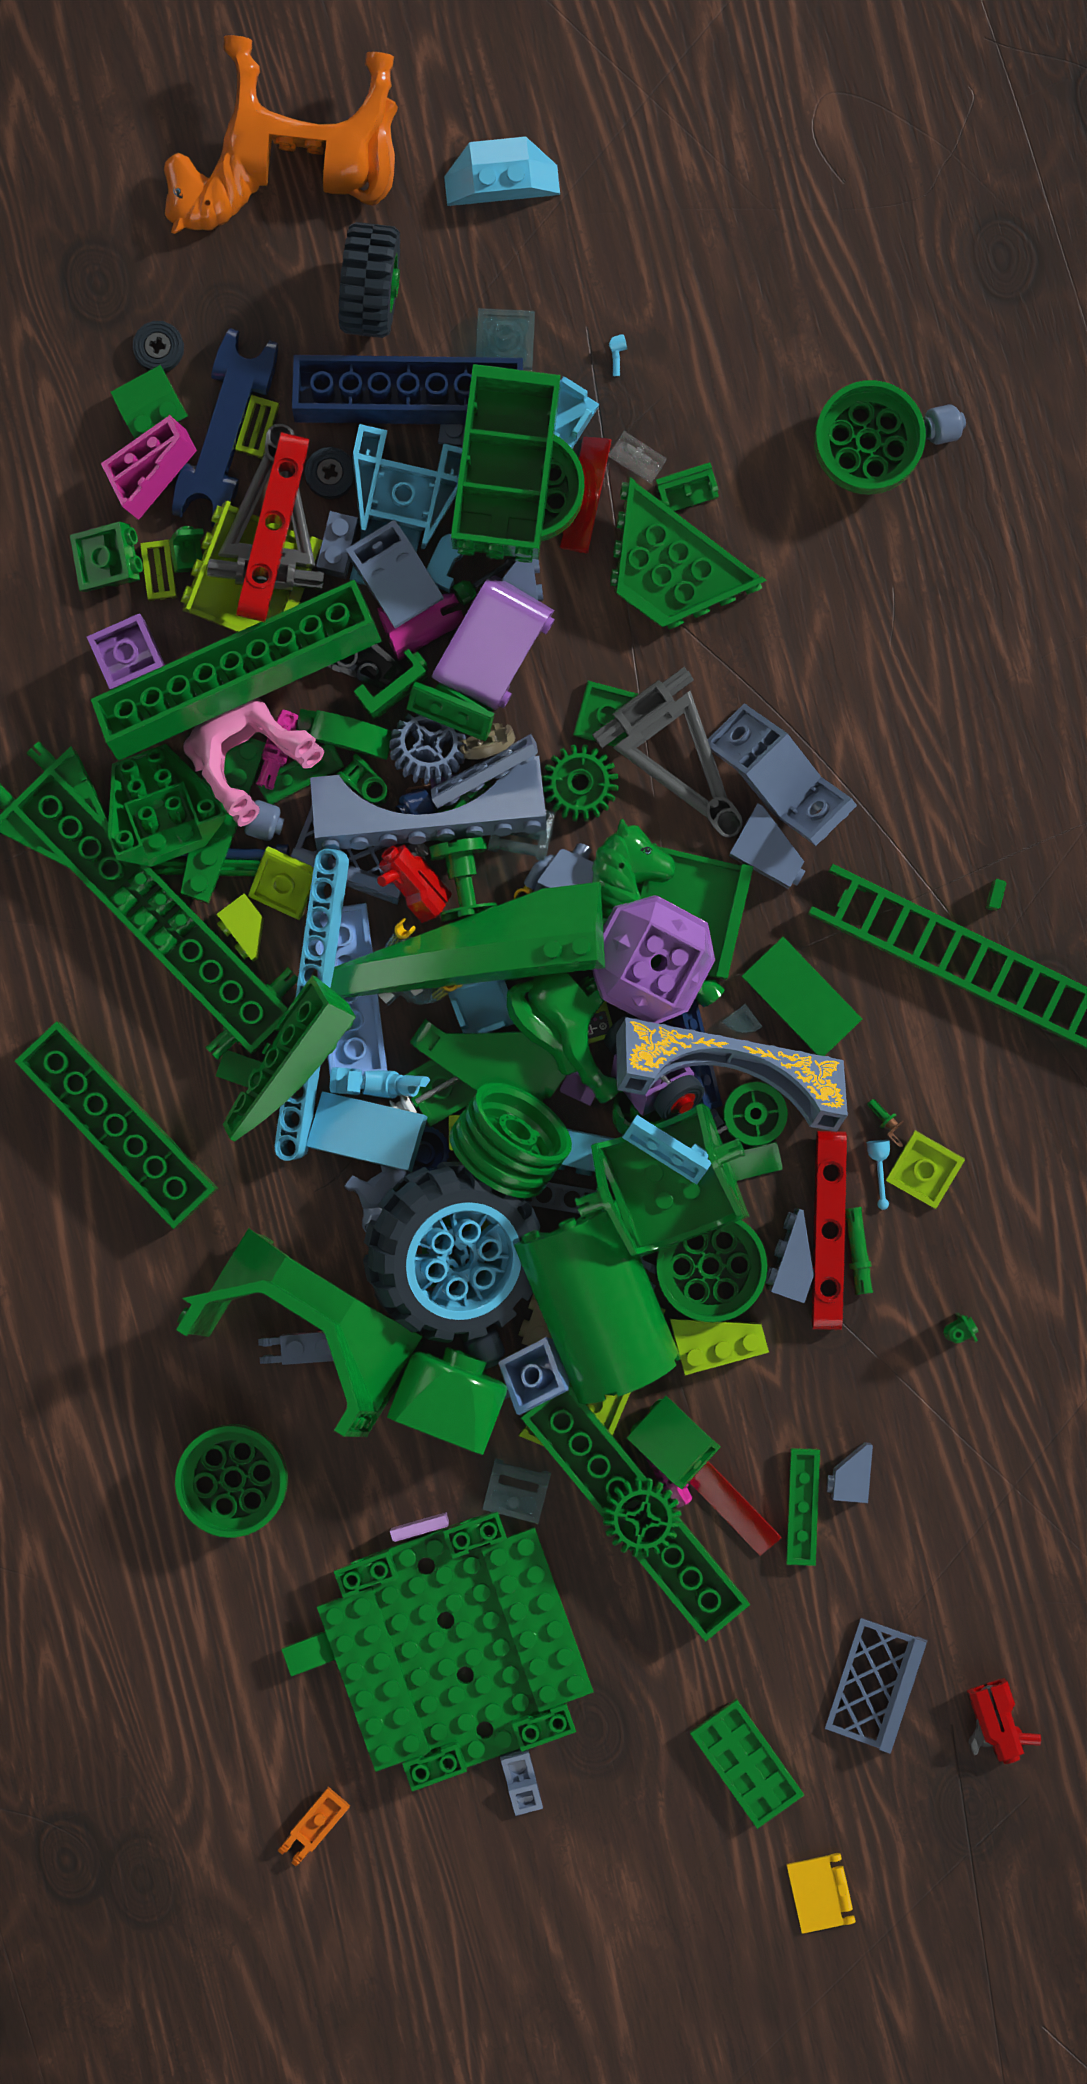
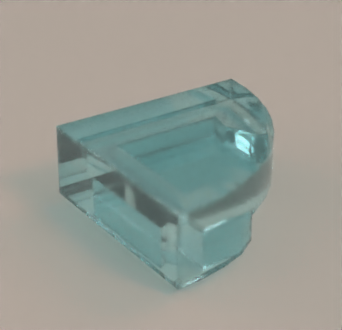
M746 1004L722 1021L728 1028L740 1033L753 1032L762 1027Z

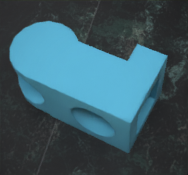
M451 534L441 538L427 567V571L436 586L450 593L451 587L454 585V578L449 577L455 562L459 561L463 556L457 553V549H452Z

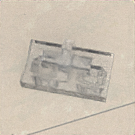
M625 431L608 454L610 458L652 484L667 461V458Z

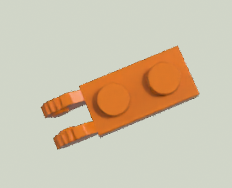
M327 1787L294 1826L290 1835L277 1851L284 1854L291 1848L296 1839L300 1841L304 1847L294 1855L291 1862L297 1866L310 1851L312 1852L350 1808V1805L330 1787Z

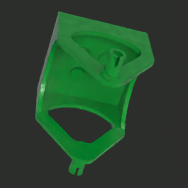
M702 1103L678 1116L654 1125L689 1148L696 1143L707 1151L708 1160H710L711 1165L697 1185L622 1137L591 1145L598 1188L594 1193L576 1198V1206H579L578 1211L581 1217L600 1209L607 1210L631 1256L642 1257L749 1217L729 1162L745 1156L739 1138H736V1140L723 1144L710 1108ZM607 1178L615 1195L623 1220L621 1219L614 1205L611 1193L608 1188Z

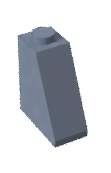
M757 804L732 848L729 857L742 864L753 866L754 871L787 889L791 887L792 883L797 886L805 873V870L801 869L804 861L765 808Z

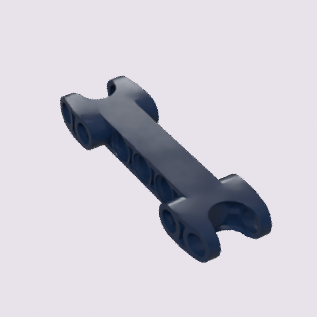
M232 328L227 331L218 349L211 374V379L221 381L223 384L197 466L186 463L180 470L175 485L172 515L182 517L190 503L199 498L211 501L213 504L212 514L217 505L222 507V504L226 501L231 502L230 505H234L240 480L228 476L251 395L257 392L267 396L270 390L278 357L277 342L269 340L258 357L247 359L238 353L240 332Z

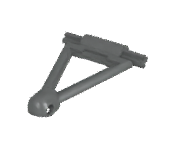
M276 424L268 429L265 441V454L219 551L218 556L238 559V561L209 559L207 576L236 579L235 584L243 585L253 544L239 542L270 477L281 432L294 435L293 430L289 426ZM281 472L282 477L289 478L293 476L291 472ZM298 488L291 516L298 550L283 549L274 589L293 591V587L322 590L324 573L295 569V566L316 567ZM263 576L253 578L257 583H265L267 581Z
M683 667L664 682L657 680L612 714L614 719L593 733L592 736L597 744L603 748L625 732L628 737L614 746L613 749L707 817L710 824L721 836L733 837L742 828V817L733 803L727 798L691 690L677 701H674L672 697L694 681L690 672ZM683 713L713 797L710 801L703 798L637 749V747Z

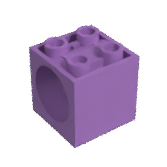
M140 613L87 636L110 690L165 666L151 631Z

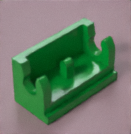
M710 462L656 479L655 481L659 500L674 512L719 498V489Z

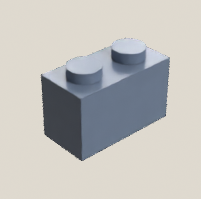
M330 511L316 565L318 572L338 578H347L351 560L346 549L356 542L360 526L357 517Z

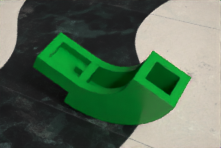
M300 709L296 731L306 730L316 738L315 742L344 748L363 756L387 760L392 731L364 721L325 711Z

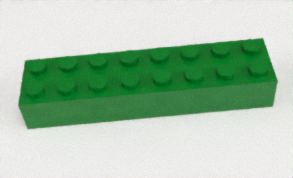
M56 1021L15 1060L16 1064L173 1229H177L219 1189L61 1022Z

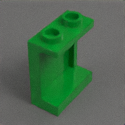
M409 649L404 651L405 659L411 668L375 697L369 693L363 684L354 690L357 700L374 722L411 693L412 685L416 681L423 684L428 680L426 673L428 670L427 663L418 652L412 654Z
M667 1396L657 1400L651 1406L650 1413L643 1420L633 1425L630 1430L631 1434L627 1437L640 1452L680 1489H683L721 1448L716 1441L708 1436Z

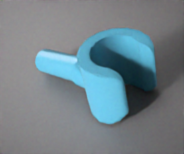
M623 334L612 337L609 342L613 358V376H620L619 351L627 350Z

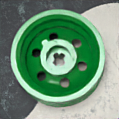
M487 1083L482 1085L454 1123L449 1134L450 1143L457 1158L476 1178L501 1193L518 1198H532L539 1195L572 1149V1141L567 1128L546 1104L528 1092L504 1083Z

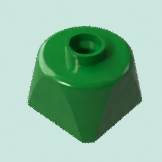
M450 1347L445 1348L443 1356L416 1350L410 1357L387 1418L483 1455L508 1388L500 1380L483 1373L487 1362Z

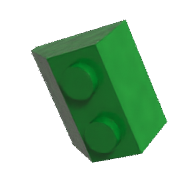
M161 365L111 391L115 403L134 439L169 415L177 422L188 417Z

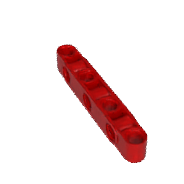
M283 432L280 434L236 616L261 622L266 621L310 440L308 438ZM283 471L291 472L293 476L285 478L282 477L279 473ZM270 523H275L280 528L278 530H270L266 526ZM263 576L267 581L265 583H257L253 578Z
M817 1131L812 1329L842 1330L846 1131ZM829 1164L834 1165L838 1170V1176L833 1181H828L823 1176V1170ZM832 1222L835 1224L837 1231L834 1237L827 1239L822 1234V1227L825 1223ZM825 1280H832L835 1284V1291L830 1296H824L820 1290L821 1284Z

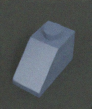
M864 1442L833 1468V1475H828L826 1491L831 1493L833 1500L868 1503L873 1449L871 1443Z

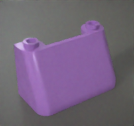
M496 575L489 577L481 587L436 666L432 678L494 710H497L499 706L504 708L512 693L508 692L511 681L536 638L541 632L547 634L555 621V619L551 618L555 610Z

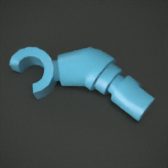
M333 1067L330 1074L329 1088L331 1093L359 1095L360 1089H362L363 1094L381 1098H396L401 1095L414 1097L418 1094L420 1087L427 1086L430 1079L427 1076L399 1075L396 1071L386 1070L364 1071L362 1075V1070Z

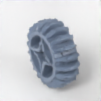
M408 713L405 717V722L399 720L397 729L392 731V739L389 744V748L392 750L390 757L392 760H396V770L403 769L404 778L410 774L413 775L414 783L419 778H423L425 785H427L429 780L433 778L438 785L441 781V776L447 780L450 779L451 772L457 774L460 765L465 761V758H463L464 754L459 749L461 745H465V748L467 747L466 744L460 742L461 740H466L465 734L419 714H416L414 718ZM411 736H413L415 738V744L413 745L412 749L408 751L405 746V743ZM449 743L451 752L447 757L443 758L441 750L445 744Z

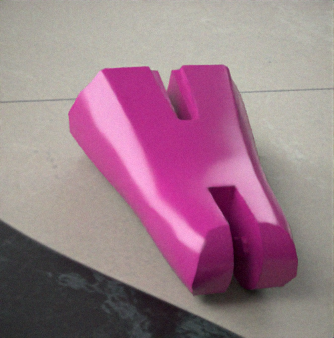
M455 592L442 594L443 600L396 629L382 608H377L380 621L386 635H389L388 640L397 661L405 658L404 651L407 649L413 654L433 640L459 627L464 619L461 610L445 616L441 614V612L458 605L459 602Z

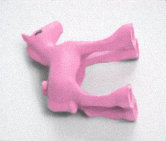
M256 698L194 726L195 728L183 745L185 754L193 761L195 771L203 770L202 775L210 784L216 799L223 804L224 809L240 827L250 824L257 817L260 809L244 790L231 788L227 784L224 766L226 753L231 748L249 740L256 732H260L270 738L281 751L296 760L303 768H312L322 759L324 754L323 748L315 743L316 738L306 730L288 731L282 728L274 720L268 707L260 698Z

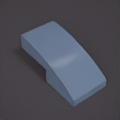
M520 1749L500 1755L515 1816L543 1809L529 1750L522 1752Z

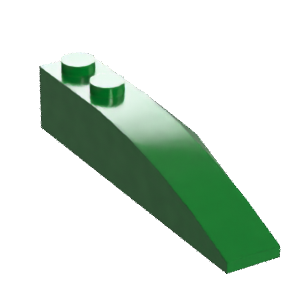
M311 976L275 1028L279 1031L272 1045L267 1043L262 1052L266 1055L259 1069L253 1068L248 1077V1090L246 1093L240 1092L227 1115L223 1126L230 1140L235 1142L281 1107L305 1084L327 1056L335 1050L337 1042L343 1034L351 1028L356 1016L349 1004L316 976Z

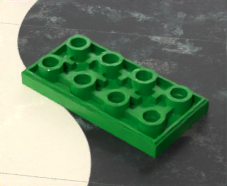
M784 937L741 976L816 1055L825 1056L862 1020L852 1007Z

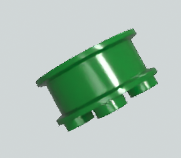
M750 1082L737 1087L729 1094L724 1103L723 1120L728 1128L727 1131L734 1139L739 1138L741 1143L746 1145H764L773 1141L781 1134L787 1122L788 1112L784 1098L774 1087L762 1082ZM753 1108L758 1109L760 1112L758 1119H753L750 1116Z

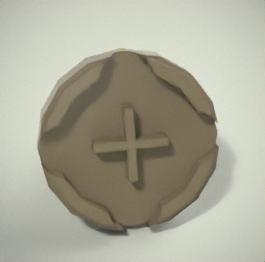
M493 723L486 741L471 736L466 740L460 741L466 744L467 747L465 748V745H461L459 749L464 754L463 758L486 759L509 748L516 738L511 725L507 724L503 727L502 724Z

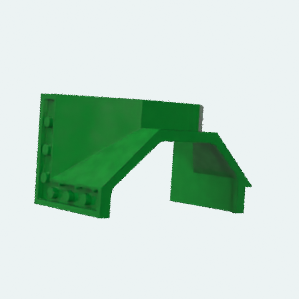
M248 1228L210 1292L182 1298L190 1303L191 1306L190 1308L186 1307L181 1312L177 1320L180 1324L176 1330L185 1336L192 1334L210 1337L233 1299L254 1293L267 1295L324 1332L347 1400L346 1411L334 1431L344 1437H367L400 1384L412 1353L421 1349L426 1338L418 1332L411 1333L397 1321L352 1297L275 1247L273 1245L274 1241Z

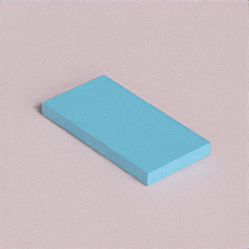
M322 1091L306 1146L323 1152L412 1172L428 1117L419 1113Z

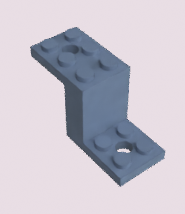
M745 703L707 739L712 753L740 773L774 816L815 846L825 839L857 806L852 798L820 776L788 733Z

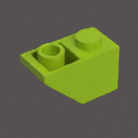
M243 894L217 913L221 919L217 924L227 937L230 934L234 936L238 942L234 947L244 960L249 957L252 961H255L259 958L264 918L247 895Z

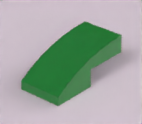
M325 1631L282 1647L291 1676L335 1660Z

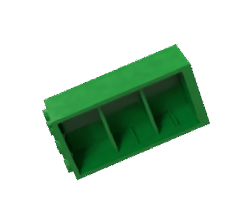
M473 364L451 533L452 549H457L458 554L474 556L475 552L486 553V557L492 559H503L504 556L515 557V561L532 563V559L539 560L561 375Z

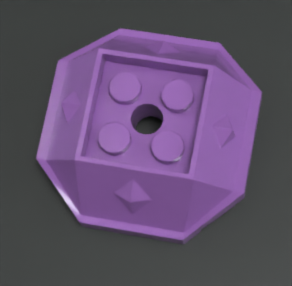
M657 895L614 906L603 927L605 968L592 969L601 999L643 1021L659 1024L689 1011L715 962L708 923ZM660 954V965L657 968H652V958Z

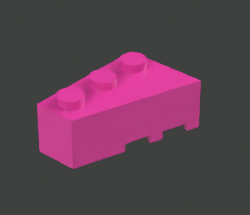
M169 415L106 459L101 465L122 507L139 520L197 450L187 430Z

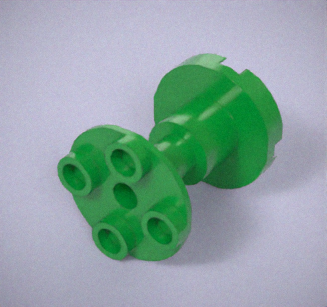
M467 838L457 840L454 843L448 844V842L429 847L431 860L445 859L448 879L455 880L459 908L441 912L442 922L457 920L458 917L466 918L497 906L496 903L476 904L472 876L477 875L473 854L487 850L485 838Z

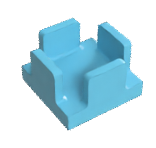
M563 376L560 380L555 435L573 448L599 408V404L587 396L588 392Z
M505 980L463 984L462 987L454 991H447L463 1033H491L514 1024L509 1017L506 1006L508 988Z

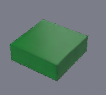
M999 879L992 881L985 909L992 911L1000 909L1007 884L1006 881Z

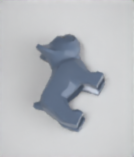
M381 1165L382 1172L367 1182L352 1175L344 1187L348 1191H355L359 1196L364 1214L362 1228L365 1232L367 1231L369 1221H377L382 1211L377 1206L390 1188L397 1192L404 1182V1177L412 1172Z

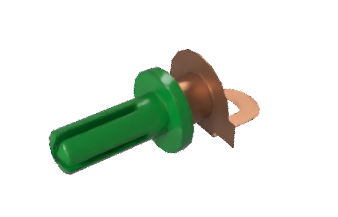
M875 1099L870 1100L867 1106L883 1122L880 1127L882 1129L887 1127L890 1131L888 1136L898 1146L902 1147L903 1144L893 1132L904 1121L898 1123L895 1120L897 1116L895 1113L890 1116ZM892 1136H894V1137L899 1141V1143H897V1142L892 1138Z

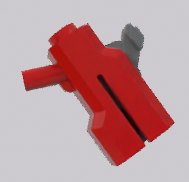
M424 843L410 844L408 848L405 845L397 848L391 846L381 856L383 859L379 864V868L384 874L377 878V883L384 887L393 882L406 897L407 907L421 923L436 918L444 909L445 903L450 899L452 891L426 862L425 856L428 855V848Z
M1005 1678L989 1682L987 1686L983 1684L967 1690L977 1720V1727L968 1740L969 1747L974 1755L978 1754L980 1746H993L998 1761L1010 1764L1020 1760V1755L1024 1754L1021 1744L1041 1745V1734L1022 1733L1021 1729L1015 1726L1011 1714L1015 1702L1008 1681Z

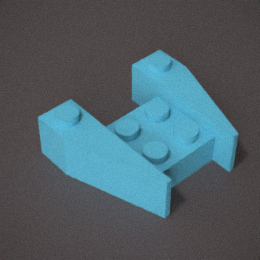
M359 424L352 461L360 534L365 535L368 518L386 523L395 519L399 526L424 531L421 549H425L456 497L462 448L443 444L437 471L381 458L387 430Z

